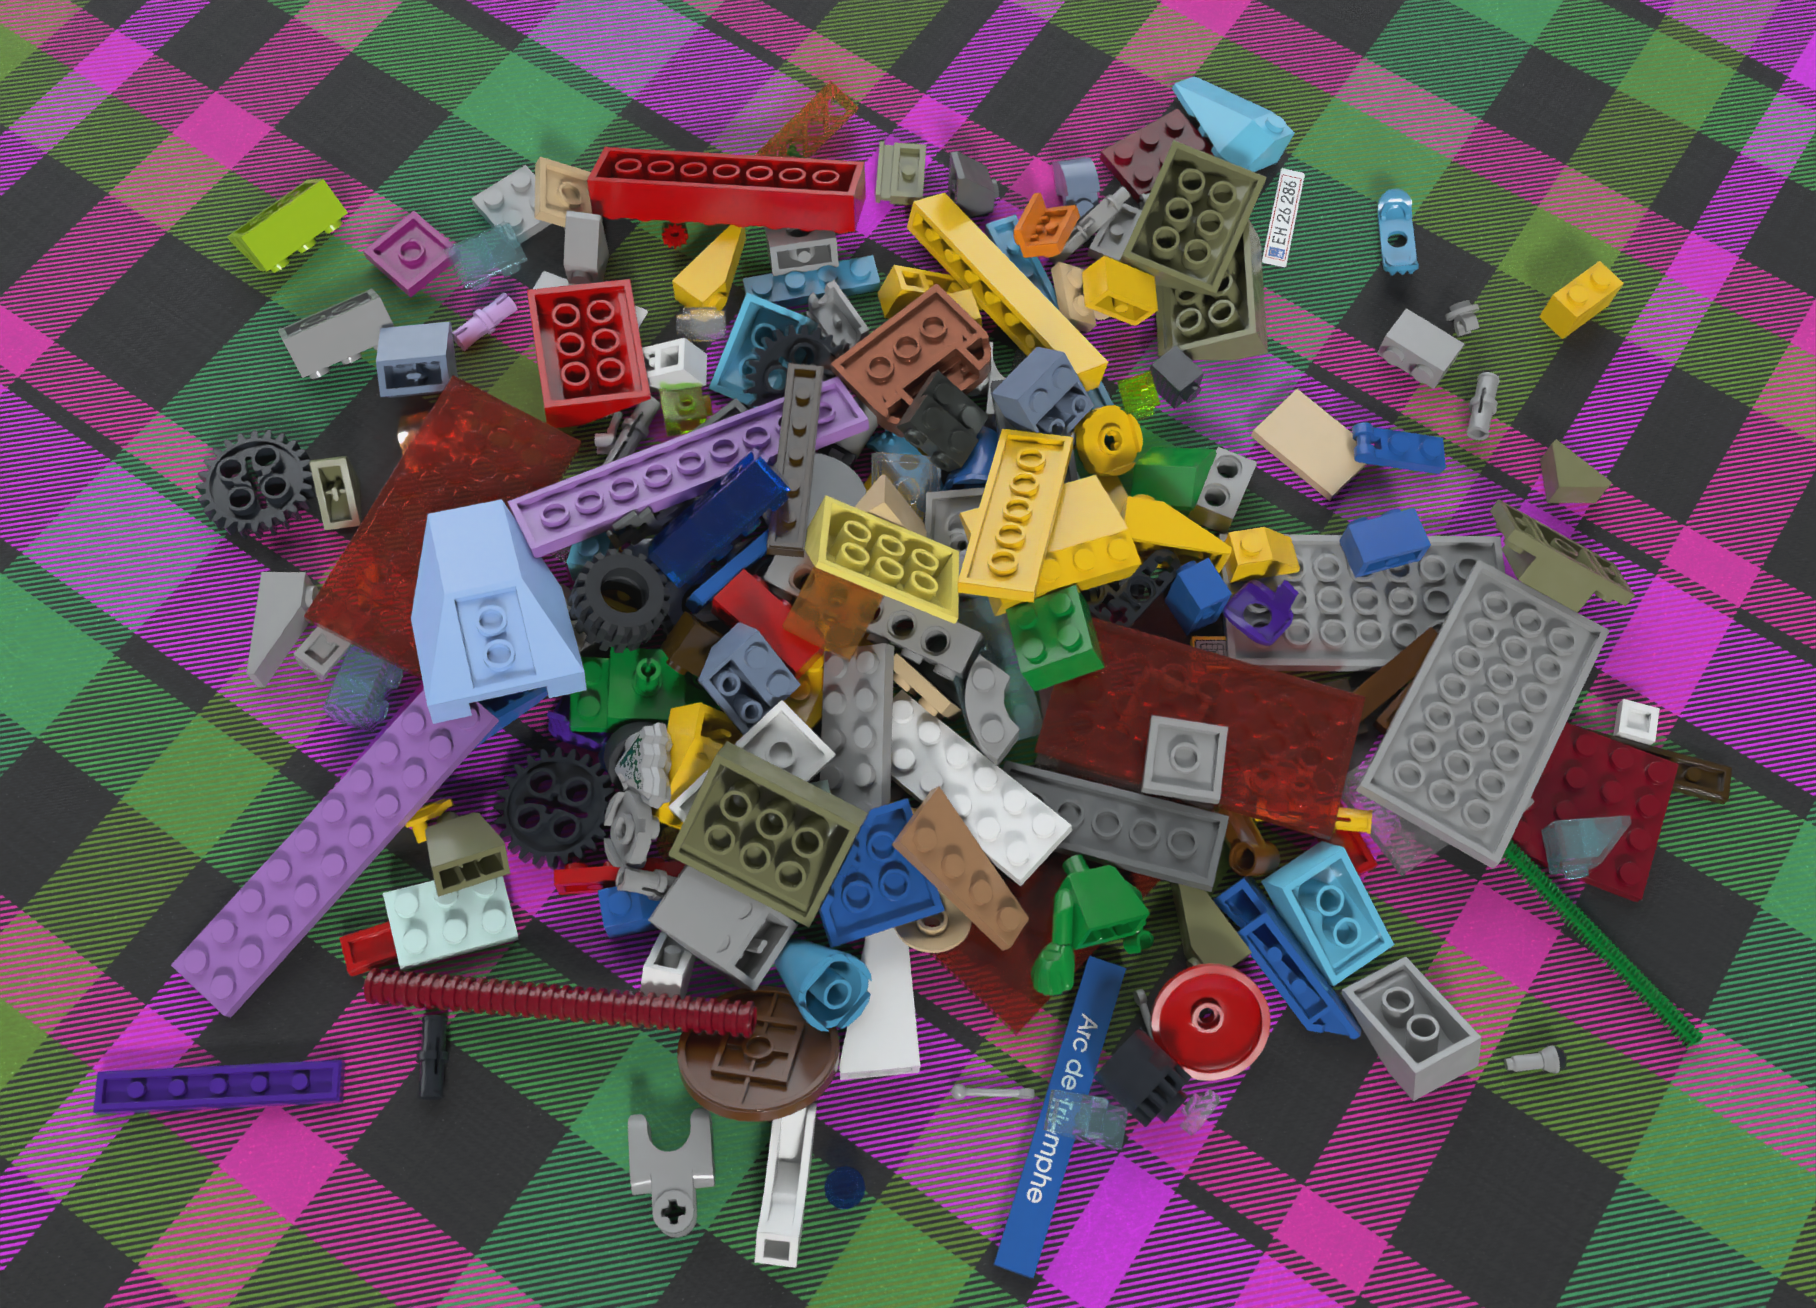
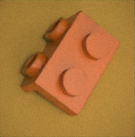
M1034 193L1014 228V240L1020 246L1023 257L1043 256L1049 258L1061 254L1080 217L1077 205L1046 208L1042 194Z

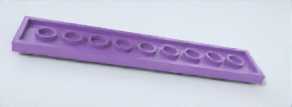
M838 376L824 381L822 384L816 450L869 430L868 418ZM784 397L507 501L510 511L516 519L534 558L545 556L604 533L607 530L614 529L612 526L614 523L633 510L638 515L649 507L653 514L769 469L777 462Z
M423 690L171 966L220 1013L231 1018L499 720L480 703L473 702L470 703L472 716L433 724L427 706L425 691Z

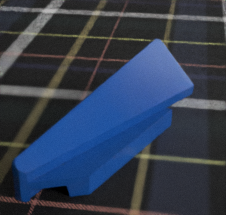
M1243 876L1213 900L1241 928L1237 933L1252 953L1250 955L1308 1031L1342 1034L1349 1036L1351 1039L1360 1037L1362 1029L1252 876Z

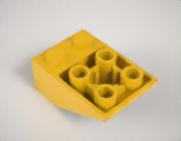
M701 702L671 708L667 732L671 736L673 744L670 750L672 765L668 775L671 786L670 802L663 803L659 809L653 807L651 809L652 815L657 816L661 823L677 829H681L683 823L669 809V806L710 768L716 754L727 741L735 744L743 737L724 712Z

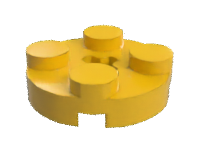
M1116 405L1102 406L1089 411L1075 426L1077 452L1088 473L1108 477L1122 475L1133 468L1136 463L1133 461L1137 453L1142 450L1143 437L1140 425L1132 414H1126L1121 410V407ZM1106 433L1108 436L1114 437V443L1110 444L1111 450L1108 449L1104 442Z

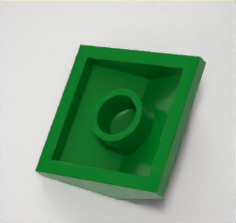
M1152 447L1134 465L1130 496L1133 497L1139 494L1149 495L1156 501L1165 502L1175 510L1194 511L1216 457L1215 449Z

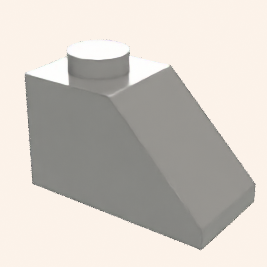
M567 211L564 268L568 283L577 285L603 282L609 259V251L601 215Z

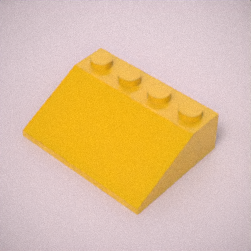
M1096 475L1064 483L1035 599L1074 585L1080 591L1128 578L1142 564L1127 525ZM979 508L959 514L968 542L970 541ZM988 597L994 616L1005 614L1006 609L1025 603V601Z

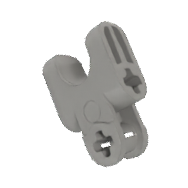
M704 1107L697 1108L692 1112L690 1135L686 1143L681 1148L671 1152L659 1150L653 1145L650 1124L642 1114L631 1115L628 1119L629 1166L632 1194L652 1193L654 1222L669 1237L679 1238L686 1236L696 1225L698 1215L696 1188L716 1186L712 1117L709 1110ZM678 1204L680 1209L686 1212L685 1215L679 1216L677 1224H673L668 1217H665V1214L672 1212V1205Z

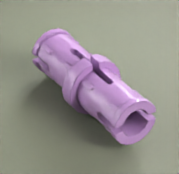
M502 293L482 310L477 309L474 311L472 318L453 331V340L459 347L461 346L462 350H467L468 347L488 333L490 335L496 330L495 327L501 321L516 312L517 307L509 296L507 297L506 293Z

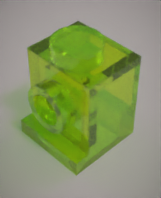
M1151 371L1117 382L1126 414H1132L1136 420L1155 414L1154 407L1161 404Z
M701 386L667 392L666 388L659 389L667 436L690 433L707 420L706 416L713 415L710 395L703 396Z

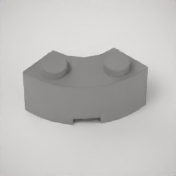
M979 655L967 679L965 690L966 719L969 732L976 747L985 757L999 766L1018 740L1020 728L1009 718L1004 705V698L1010 688L1011 676Z

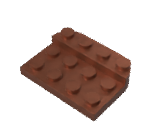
M935 284L832 362L831 369L877 417L878 425L887 431L893 432L898 437H904L905 434L896 426L931 373L939 370L967 395L979 386L991 371V346L986 331L938 284Z

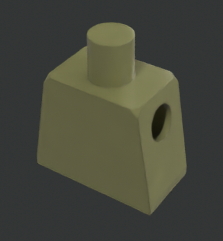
M445 812L438 817L435 825L429 826L425 830L430 865L438 897L510 874L504 841L479 813L473 812L459 817L455 812Z

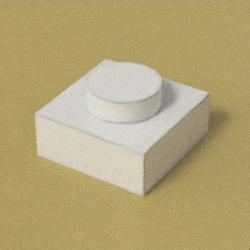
M1623 699L1617 706L1613 736L1651 746L1656 740L1660 708Z

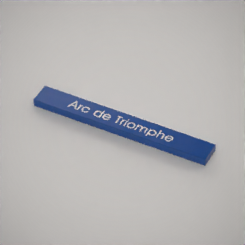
M1089 956L995 1257L994 1266L1030 1279L1034 1278L1126 971L1124 967Z

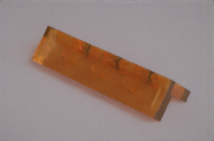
M830 81L754 155L809 159L859 108ZM834 100L846 110L842 116L828 115V107ZM813 122H823L824 134L822 136H810L807 133V128ZM792 142H802L803 154L800 157L787 156L786 148ZM808 143H814L811 147L808 148Z

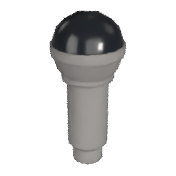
M1553 1045L1544 1048L1538 1053L1515 1055L1504 1059L1505 1069L1515 1072L1542 1069L1543 1071L1555 1074L1563 1071L1567 1065L1565 1052Z

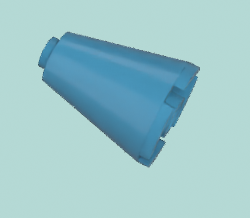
M792 938L787 941L774 961L802 1017L809 1025L820 1031H828L826 1028L836 1026L840 1029L849 1026L862 1014L869 1003L871 994L867 990L869 980L872 982L871 973L865 963L851 954L800 938Z

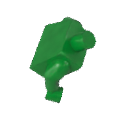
M1074 855L1062 864L1067 877L1054 897L1052 942L1039 953L1031 969L1033 987L1040 994L1043 993L1046 996L1061 995L1063 991L1072 989L1075 970L1073 948L1077 950L1123 938L1125 951L1129 954L1140 953L1141 949H1149L1153 945V935L1143 929V926L1147 924L1146 918L1150 912L1143 904L1142 893L1135 886L1127 882L1115 867L1107 865L1090 869L1082 855Z

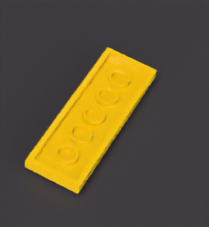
M1002 429L958 578V593L1034 603L1073 449V437Z

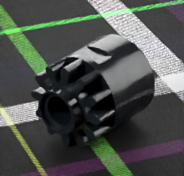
M1138 1028L1093 1078L1144 1127H1147L1156 1116L1165 1123L1189 1096L1181 1089L1191 1079V1076L1141 1028Z

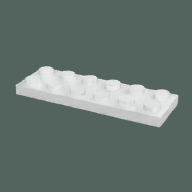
M903 690L893 698L891 780L920 804L932 789L940 786L988 859L1021 886L1072 831V825L937 717L932 716Z

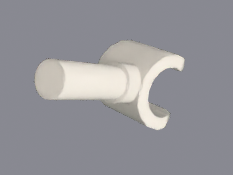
M620 411L614 413L607 433L595 434L597 454H609L616 443L617 429L623 416Z

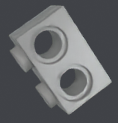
M1218 447L1216 457L1195 509L1190 511L1188 518L1205 527L1227 534L1257 462ZM1219 473H1226L1231 478L1222 477ZM1206 501H1214L1219 506H1211Z

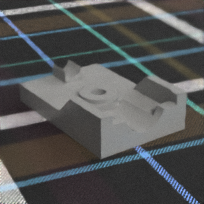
M985 488L926 492L925 529L927 531V538L959 551V575L969 544L959 514L979 508ZM966 541L967 547L961 551L960 544ZM959 593V598L988 599V596Z

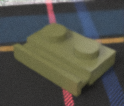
M880 141L875 203L885 200L890 201V204L913 205L914 201L923 199L926 144L894 142V145H884L885 142Z

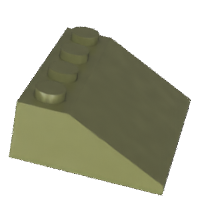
M1173 140L1123 252L1121 263L1155 276V285L1215 296L1267 177Z
M1248 220L1215 296L1155 285L1158 305L1156 319L1159 358L1175 345L1191 360H1240L1268 353L1261 242L1253 225Z
M727 741L716 754L668 855L810 927L867 812Z

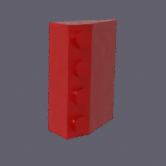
M630 279L527 290L547 429L584 425L651 399Z

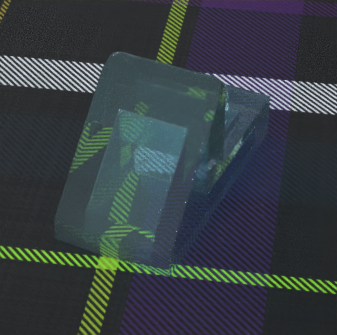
M1054 1089L1051 1090L1044 1130L1112 1150H1121L1128 1111L1125 1108L1108 1104V1099Z

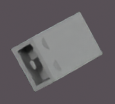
M685 865L648 919L649 922L736 987L756 991L798 926L797 923L786 915L688 865Z

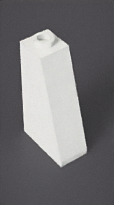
M892 928L865 937L861 961L865 963L871 973L872 982L869 980L867 990L871 996L862 1014L847 1026L839 1064L840 1080L919 1073L920 1058L909 946L898 937L895 929Z

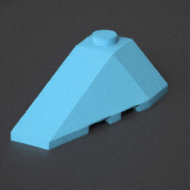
M1195 76L1174 83L1172 87L1188 115L1197 118L1200 123L1198 131L1202 137H1209L1214 146L1211 151L1214 156L1250 171L1256 172L1277 163L1295 133L1280 116L1272 111Z

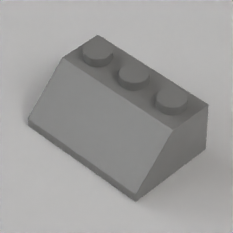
M370 289L279 329L278 332L302 378L310 376L311 379H315L330 371L329 366L341 361L343 365L349 364L362 357L360 352L371 347L377 350L380 328L395 326L380 296L373 289Z

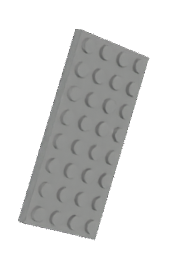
M1219 534L1218 538L1225 542L1228 534ZM1284 534L1292 539L1300 567L1299 572L1252 580L1260 581L1275 593L1277 586L1281 585L1285 580L1298 591L1299 594L1291 606L1293 612L1292 623L1275 643L1270 646H1264L1254 642L1228 621L1222 611L1228 668L1239 671L1377 672L1430 627L1437 633L1440 631L1478 559L1505 573L1500 536H1427L1431 546L1420 561L1355 578L1339 542L1342 535ZM1225 565L1219 573L1232 593L1229 600L1244 584L1251 581L1229 583ZM1250 604L1244 609V619L1253 627H1265L1271 621L1269 609L1262 604Z
M1478 559L1355 791L1494 869L1503 857L1610 630Z

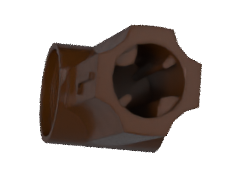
M1234 802L1216 812L1229 816L1224 840L1230 849L1229 863L1231 869L1239 876L1270 875L1274 873L1280 863L1279 851L1273 843L1264 841L1244 803Z

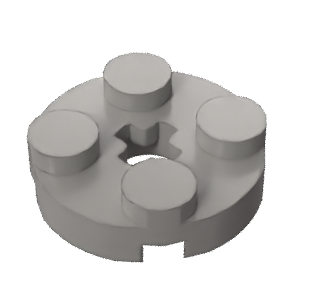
M624 790L625 792L614 794L607 807L604 826H611V839L604 838V848L607 858L613 866L621 867L626 865L642 869L646 864L651 839L658 837L660 821L657 816L652 815L651 806L642 802L640 793Z

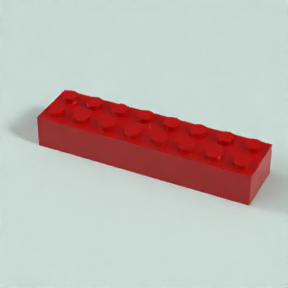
M604 147L587 179L592 214L601 215V217L611 220L632 218L644 222L665 220L676 224L697 222L709 226L730 224L741 228L763 226L774 230L795 228L806 232L828 230L843 234L856 231L866 199L865 162Z

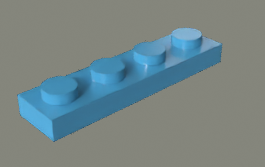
M871 255L839 261V267L826 265L819 270L792 271L778 276H773L770 273L743 278L745 295L750 293L779 306L790 307L808 303L809 296L813 292L818 299L822 298L826 293V284L835 280L845 296L880 290V279L874 257Z

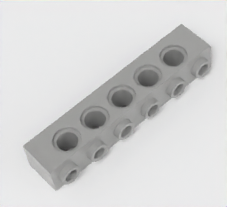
M806 551L804 558L775 555L763 578L771 588L770 592L778 599L790 602L791 598L804 603L802 606L804 611L818 618H822L824 613L835 618L834 624L847 632L854 634L855 630L858 629L869 634L867 640L873 644L887 643L902 650L900 653L901 657L917 665H920L921 661L924 660L935 666L933 669L935 673L951 681L954 680L955 676L966 679L985 641L980 632L959 622L953 624L816 568ZM807 575L815 576V582L811 588L807 590L799 589V583L803 577ZM840 590L847 591L848 596L843 604L838 606L831 605V598L835 592ZM873 605L879 606L881 611L875 620L865 621L863 619V614L868 607ZM901 622H913V631L908 636L900 637L896 635V628ZM937 636L947 638V645L944 650L937 653L929 651V643L933 638Z

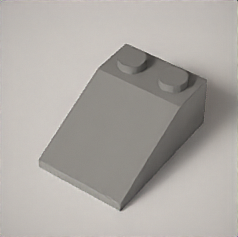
M1406 956L1342 989L1344 999L1387 1071L1413 1101L1479 1065L1482 1037Z

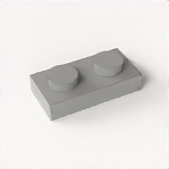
M1123 203L1121 210L1098 230L1089 247L1088 257L1099 260L1105 255L1121 262L1123 252L1142 210Z

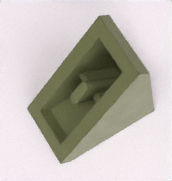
M1557 439L1540 459L1547 503H1596L1612 484L1610 480Z
M348 457L310 460L309 463L324 530L361 526L360 479Z

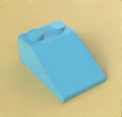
M747 293L709 389L732 399L737 398L740 402L748 404L754 399V395L743 393V390L751 387L752 384L751 381L743 379L742 375L752 374L753 369L745 364L746 361L757 360V357L751 351L752 348L764 349L761 342L762 337H768L774 341L772 331L775 329H779L785 336L786 326L793 325L797 334L800 325H807L808 335H810L811 331L817 328L819 323L804 315ZM799 347L795 351L794 359L797 364H801L807 354L803 348ZM780 357L779 362L788 369L785 359ZM773 370L769 374L768 381L770 386L778 389L782 384V376L777 370Z
M1321 841L1261 881L1278 914L1332 986H1335L1394 945L1344 847Z

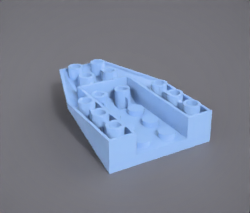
M503 500L428 514L411 622L427 706L433 724L472 716L470 703L546 686L548 697L553 698L587 690L585 672L562 587L541 557L534 558L516 519Z

